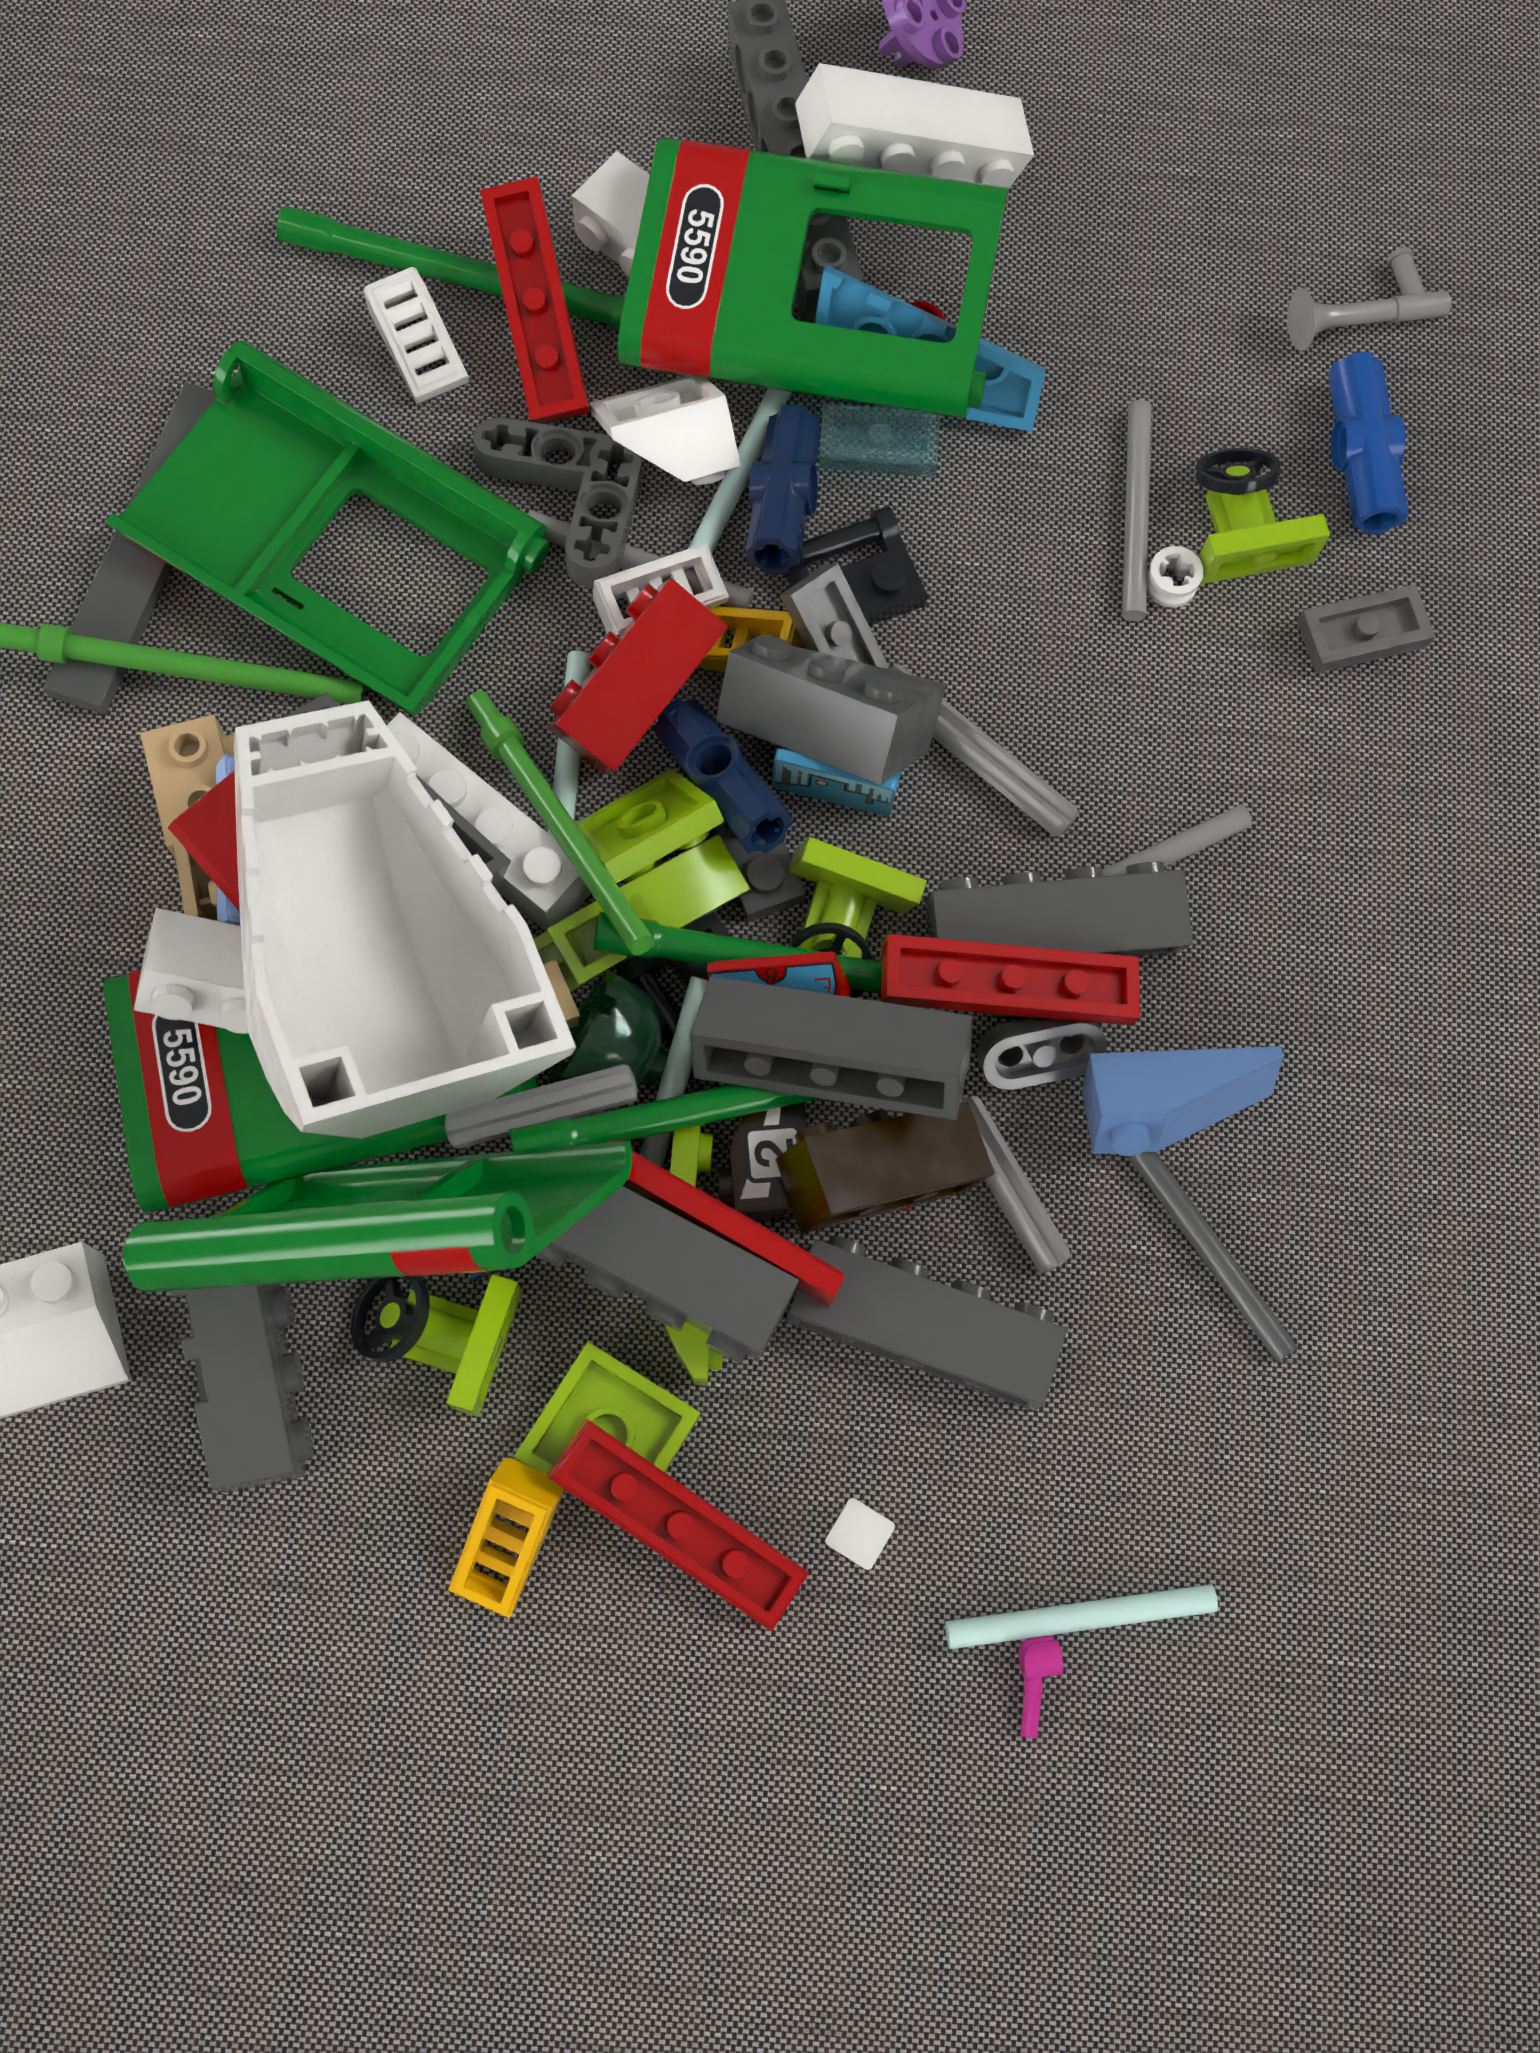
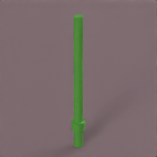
M0 622L1 648L37 653L38 659L42 661L67 664L69 659L313 699L327 693L336 702L352 704L364 700L365 685L355 680L72 634L70 627L46 623L42 624L41 628L38 629Z
M485 691L472 693L466 700V706L481 727L480 737L490 754L497 760H503L633 955L646 953L653 946L654 938L524 749V736L510 717L501 715Z

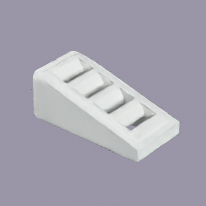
M410 267L364 288L369 314L416 405L469 383L468 374L436 306L415 267ZM421 317L424 320L399 331L395 329ZM431 339H434L435 341L434 343L422 347L418 350H415L408 354L406 353L407 349L422 344L426 341H429ZM444 358L445 365L417 376L416 369Z
M707 543L594 580L593 600L606 633L611 631L619 637L633 619L632 617L623 619L616 600L625 597L628 605H630L639 593V590L643 589L647 583L657 589L663 583L662 580L669 577L674 579L708 609L728 602V593ZM691 567L694 568L703 593L693 595L684 570Z

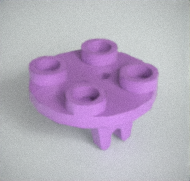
M882 0V6L892 30L880 40L879 53L886 56L896 51L894 54V65L900 68L916 61L929 69H942L962 56L963 32L960 14L966 8L965 0Z

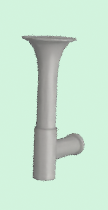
M1403 247L1393 251L1387 258L1388 265L1393 269L1402 295L1382 300L1346 304H1322L1314 302L1306 289H1297L1293 293L1288 307V331L1294 347L1299 351H1304L1311 346L1316 334L1331 328L1386 321L1395 323L1446 317L1451 309V298L1446 290L1425 292L1413 261L1412 249Z

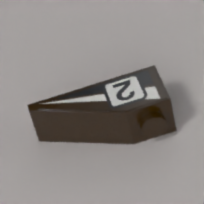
M805 1102L742 1117L730 1146V1168H718L720 1202L733 1207L734 1210L757 1223L796 1220L775 1159L797 1143L795 1139L796 1133L807 1128Z

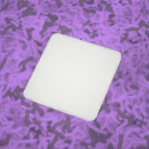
M850 1498L826 1537L825 1543L862 1568L870 1570L894 1531L895 1524L857 1499Z

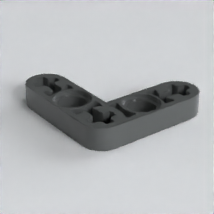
M491 418L479 424L473 432L474 459L478 469L484 474L500 479L579 492L565 542L566 572L569 578L580 586L594 588V580L618 573L642 483V457L614 441L606 434L510 418ZM499 445H504L502 450H497ZM527 448L531 449V457H527ZM562 450L571 454L573 459L564 464H552L544 460L543 456L551 451ZM613 464H620L617 483L608 481V471L612 469ZM599 504H609L619 509L620 513L613 518L600 519L591 515L589 510ZM592 540L601 542V554L596 556L595 561H587L592 548Z

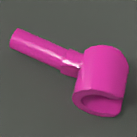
M1052 1636L1027 1639L1019 1647L1018 1657L1024 1678L1025 1690L1021 1736L1026 1738H1037L1043 1693L1042 1677L1063 1675V1659L1060 1644Z

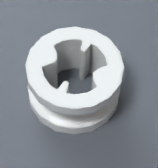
M1180 546L1163 548L1155 554L1147 572V593L1151 599L1157 604L1170 608L1184 606L1191 601L1203 578V566L1200 558L1193 551ZM1167 568H1173L1177 577H1185L1181 586H1174L1171 577H1163Z

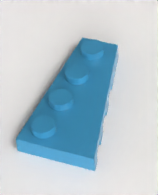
M825 265L823 269L815 324L939 343H947L954 338L957 326L828 265ZM981 338L976 371L986 372L981 408L969 407L967 419L1032 432L1045 377V367Z

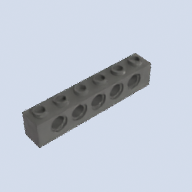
M740 0L729 2L728 54L754 150L806 158L795 102L808 80L785 0ZM818 213L810 219L795 293V300L802 322L815 323L825 265L864 282L846 216Z

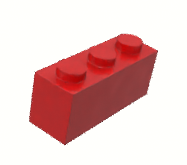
M672 578L659 585L657 589L649 583L643 587L625 610L633 618L619 637L611 631L606 634L587 659L595 668L581 685L572 679L549 707L557 716L547 728L604 775L614 773L729 627Z

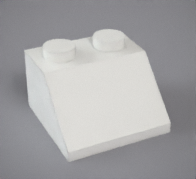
M78 1242L0 1265V1419L132 1381L104 1254L84 1242Z

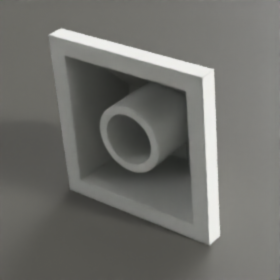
M685 376L589 403L592 415L614 441L684 482L691 480L692 484L695 485L713 483L725 477V470L741 466L726 395L708 379Z

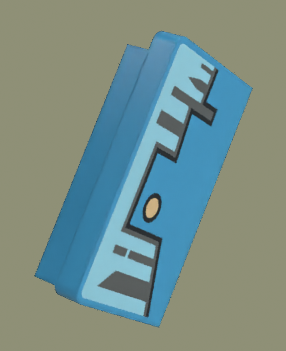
M781 747V749H777L774 758L772 787L890 817L902 770L882 785H878Z

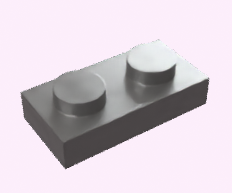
M838 563L824 565L780 594L808 650L890 669Z
M1416 584L1302 611L1297 620L1316 674L1427 648L1436 637Z

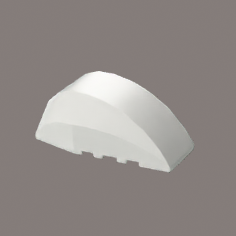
M369 700L235 727L234 763L237 864L247 1029L268 1083L284 1113L301 1132L362 1139L496 1099L574 1052L576 1048L526 921L514 904L507 906L491 883L493 879L492 873L478 854L472 856L452 828L453 818L439 799L433 801L416 777L418 769Z

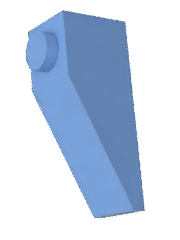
M1282 1047L1090 1053L1082 1096L1093 1154L1117 1153L1122 1156H1133L1143 1152H1157L1271 1096L1284 1058Z

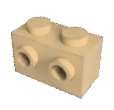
M214 714L140 733L166 847L174 858L173 841L178 839L168 829V826L216 785V765L224 754L234 756V733L226 735Z

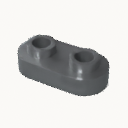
M1033 1017L1003 1023L989 1030L978 1044L977 1060L990 1084L1000 1089L1014 1090L1085 1075L1089 1054L1106 1053L1107 1041L1096 1022ZM1074 1035L1070 1040L1062 1041L1064 1037ZM1014 1047L1011 1051L1007 1053H1002L1005 1050Z

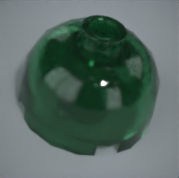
M609 970L606 973V986L597 982L578 1011L580 1014L579 1024L569 1029L576 1048L569 1056L566 1064L559 1061L552 1065L549 1076L550 1084L622 1064L628 1065L631 1068L637 1087L641 1082L652 1086L661 1074L669 1054L660 1048L665 1029L662 1013L646 992L631 981Z

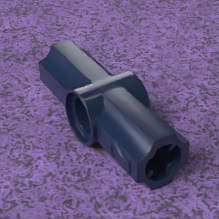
M782 405L778 413L769 416L762 460L754 461L750 471L749 495L752 515L745 551L748 564L760 568L766 575H786L788 569L799 564L805 536L807 517H813L817 509L818 477L815 464L821 428L819 416L809 413L802 405Z
M677 698L668 704L653 727L656 737L692 783L715 800L725 825L747 853L754 851L768 853L784 842L786 831L793 824L792 818L744 759L736 740L721 731L696 699L682 701Z

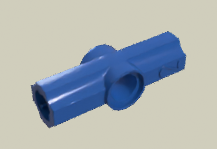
M1372 352L1352 353L1341 361L1333 362L1328 373L1336 420L1331 437V456L1336 471H1344L1353 528L1361 529L1364 534H1381L1393 527L1403 525L1409 515L1400 466L1405 452V427L1400 415H1391L1382 360L1373 357Z

